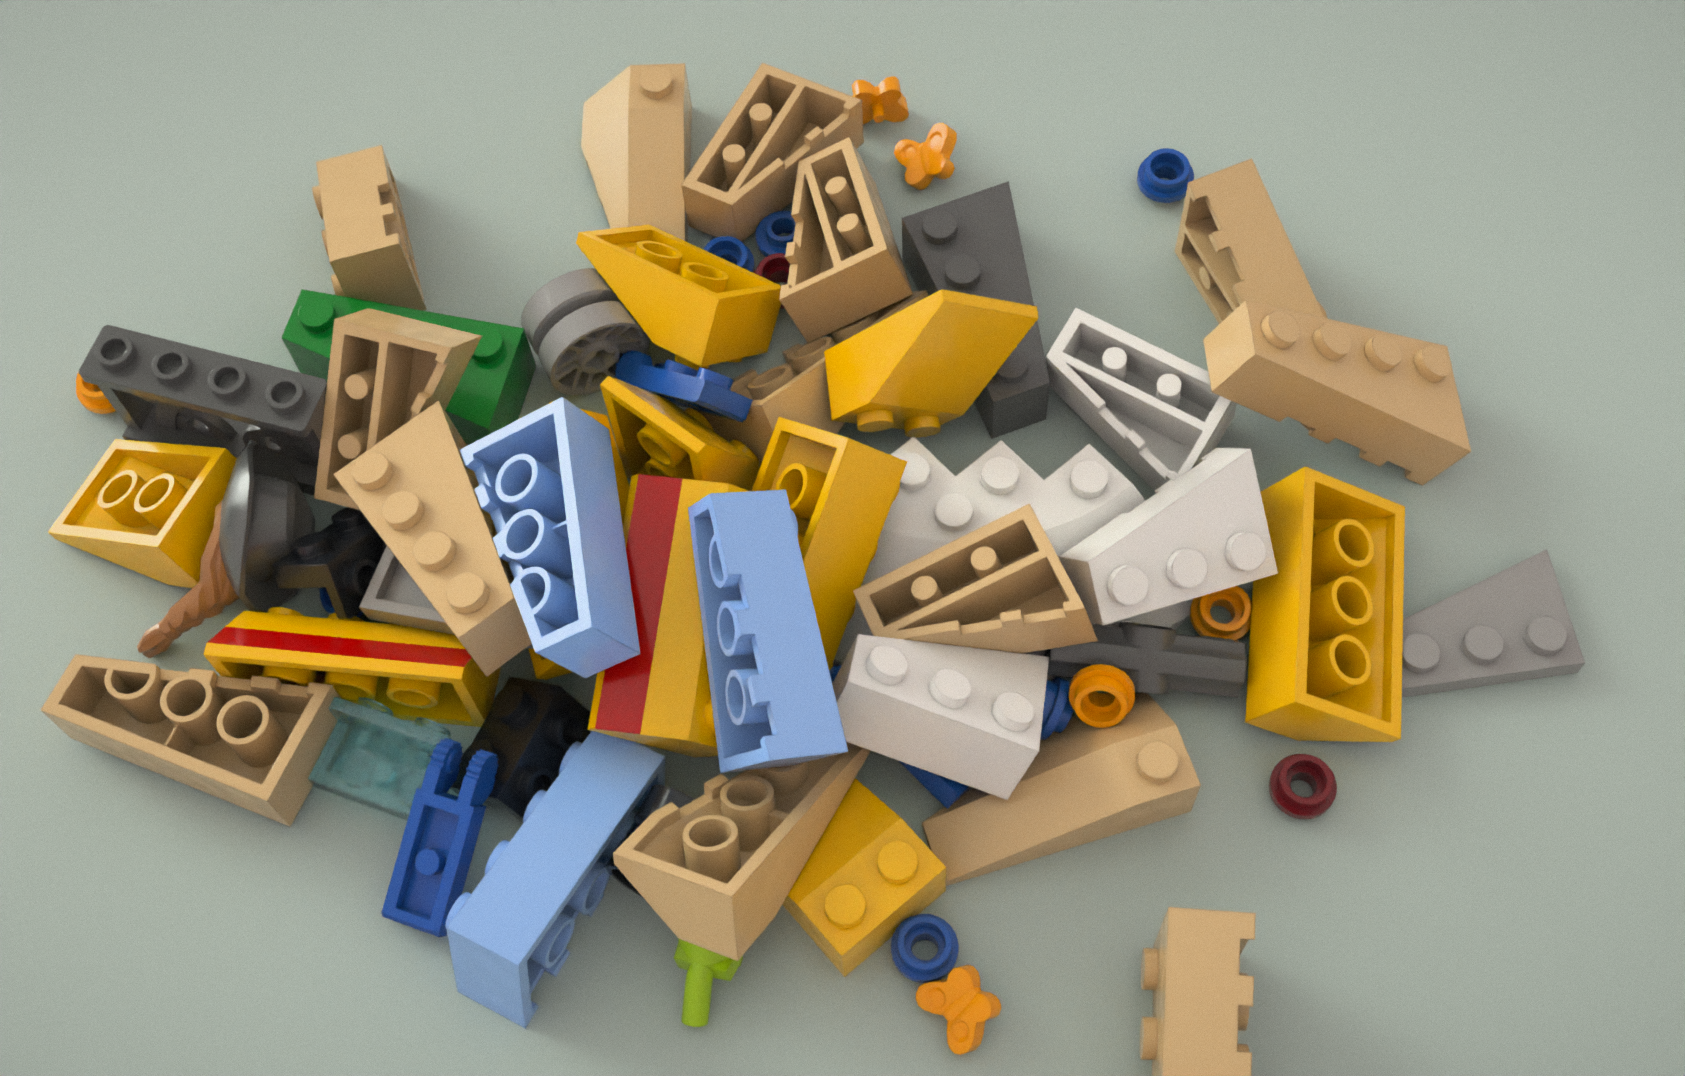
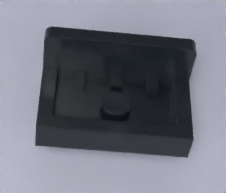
M347 507L333 514L331 517L333 523L320 532L307 534L295 540L291 544L293 551L270 566L279 588L326 587L336 616L339 619H351L362 611L359 606L387 546L360 510Z
M509 677L503 689L495 697L492 708L472 744L463 753L457 780L450 789L459 795L463 778L467 772L466 768L472 759V755L476 754V751L482 749L497 755L496 758L499 759V766L497 767L493 790L483 804L506 809L523 823L525 810L533 796L539 790L547 791L559 776L561 762L570 746L576 741L583 743L590 734L591 730H587L590 711L559 685Z

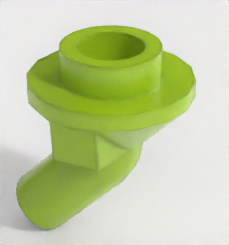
M678 938L674 960L679 968L687 970L681 1022L692 1027H702L708 1024L713 979L731 981L738 967L742 964L743 956L736 961Z

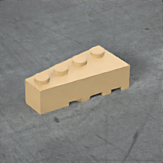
M1245 300L1203 339L1211 391L1278 422H1281L1287 416L1297 420L1309 430V436L1325 443H1330L1337 438L1360 448L1359 458L1377 466H1382L1389 461L1405 468V478L1422 486L1471 452L1448 347L1445 345Z
M438 400L333 475L487 677L531 645L532 642L510 586L514 580L508 562L499 557L493 541L497 531L490 513L481 509L474 489L479 486L474 471L465 466L460 453V449L466 447V443Z
M79 654L74 655L41 708V711L71 739L290 827L352 716L351 711L332 685L309 682L308 687L282 684L278 678L253 675L251 680L218 676L212 670L190 668L189 672L160 669L153 663Z
M1168 907L1153 948H1143L1141 958V989L1153 991V1017L1142 1016L1140 1059L1152 1060V1076H1251L1252 1053L1249 1052L1247 1044H1238V1031H1246L1249 1008L1250 1006L1253 1007L1254 976H1248L1247 973H1239L1240 955L1248 940H1255L1256 913Z

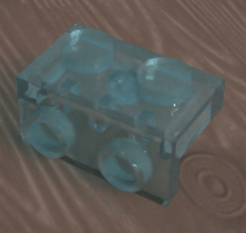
M334 697L328 709L337 720V723L308 777L309 781L318 789L408 820L416 788L422 787L433 749H435L436 743H439L441 739H451V732L439 723L426 718L417 717L414 723H410L393 717L394 713L388 707L369 698L359 697L356 703Z

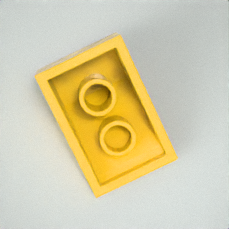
M652 225L578 232L576 244L650 340L655 345L674 353L676 362L697 370L699 367L708 369L709 365L726 361L741 362L744 357L768 352L781 306L779 300L781 285Z
M941 289L825 350L832 421L857 424V429L862 432H878L890 428L904 429L905 436L915 438L928 437L941 431L940 425L966 413L1038 320L1037 306Z
M608 376L600 384L621 461L628 479L631 480L633 475L644 474L729 483L748 491L752 490L759 471V461L745 444L738 440H732L729 443L713 431L711 424L703 415L692 408H687L684 411L665 397Z
M115 439L48 533L58 541L165 584L193 588L200 581L201 558L214 527L215 507L223 500L237 458L226 448Z
M855 778L782 905L840 973L846 977L893 936L896 928L905 919L921 913L946 891V866L898 814Z

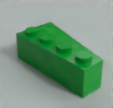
M301 289L281 337L300 373L323 378L327 381L334 319L368 308L482 336L445 410L466 444L470 445L518 420L536 369V363L524 328Z

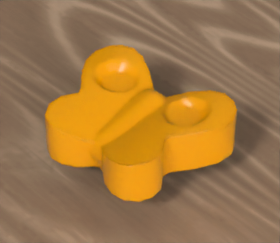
M887 77L875 87L865 80H856L852 84L853 97L862 100L863 125L873 119L875 122L880 123L884 120L902 122L908 118L907 101L904 95L901 94L900 83L897 77Z
M942 122L936 123L928 133L925 142L918 143L913 140L903 139L896 144L894 155L898 162L907 168L905 181L917 190H923L931 183L934 177L944 180L951 177L955 169L954 164L950 161V156L957 141L955 130Z
M969 964L953 968L948 974L947 979L922 984L916 992V1001L919 1007L930 1013L943 1015L948 1021L947 1043L950 1050L959 1055L975 1051L979 1047L984 1034L985 1022L996 1018L1001 1011L1000 1000L994 994L981 990L979 972L974 966Z

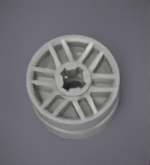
M595 268L574 270L551 280L529 299L521 316V326L524 328L533 350L539 356V360L556 390L566 395L579 396L602 391L600 384L608 376L616 378L614 377L616 375V364L619 362V358L623 356V353L625 354L627 350H633L647 354L649 349V337Z

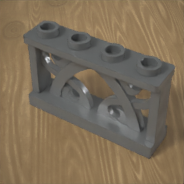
M106 325L101 329L79 369V374L85 382L98 385L125 422L127 428L122 435L125 440L226 448L236 458L248 442L253 440L268 448L279 458L295 477L303 493L314 496L327 381L325 379L111 325Z

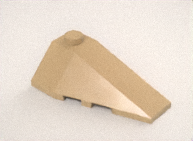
M685 63L630 65L584 102L581 148L610 229L652 225L688 242V220L681 184L690 172L692 102Z
M914 291L911 296L831 332L832 338H818L804 345L798 343L782 352L786 363L781 366L769 369L759 375L756 370L750 369L735 377L731 391L753 400L747 418L743 420V423L701 411L697 412L707 419L715 433L729 443L732 440H738L745 444L756 455L759 461V469L778 417L837 434L845 422L832 421L824 351L928 297L927 291Z
M1141 692L1135 694V701L1131 711L1121 722L1114 726L1106 728L1093 727L1084 723L1076 715L1069 720L1066 728L1061 733L1053 731L1046 740H1040L1038 754L1008 800L971 788L948 809L946 807L942 808L922 822V828L929 849L946 866V886L1191 812L1201 784L1177 725L1148 693Z
M846 742L848 752L796 765L745 770L730 780L724 775L719 774L703 783L704 795L683 807L678 808L670 802L654 811L613 852L614 864L679 939L738 961L775 918L869 755L870 750Z

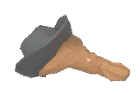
M250 440L237 457L223 500L215 507L214 527L201 558L200 581L169 609L160 622L145 631L137 645L139 653H142L144 656L152 658L161 652L167 651L172 642L178 639L182 633L189 631L192 627L201 625L205 618H211L222 613L225 606L231 605L239 598L249 611L267 613L268 609L281 607L297 594L299 588L278 587L270 566L293 551L291 544L295 540L315 532V517L295 477L279 458L265 446Z

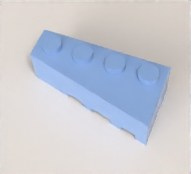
M561 397L460 449L465 466L474 471L479 486L474 490L481 509L490 513L497 531L493 541L498 555L501 559L508 562L514 580L510 586L535 653L584 678L641 654L609 429Z
M786 490L708 494L688 507L720 773L796 765L848 752L798 542L797 519L795 513L790 508Z
M591 731L583 743L576 741L570 746L561 762L559 776L547 791L539 790L533 796L525 810L522 826L510 842L503 840L495 847L486 864L483 879L471 894L465 892L459 896L447 916L445 927L447 929L457 992L526 1029L538 1009V1005L531 1001L532 991L544 971L555 977L559 973L570 954L566 947L571 939L578 913L590 917L593 915L604 896V890L610 877L605 866L619 842L625 839L628 833H633L638 828L634 817L652 786H665L664 755L640 743Z

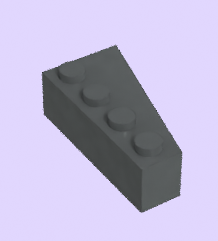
M1009 181L902 218V258L918 291L926 290L928 296L944 289L1034 306ZM1037 321L974 401L991 439L1046 420L1050 380Z

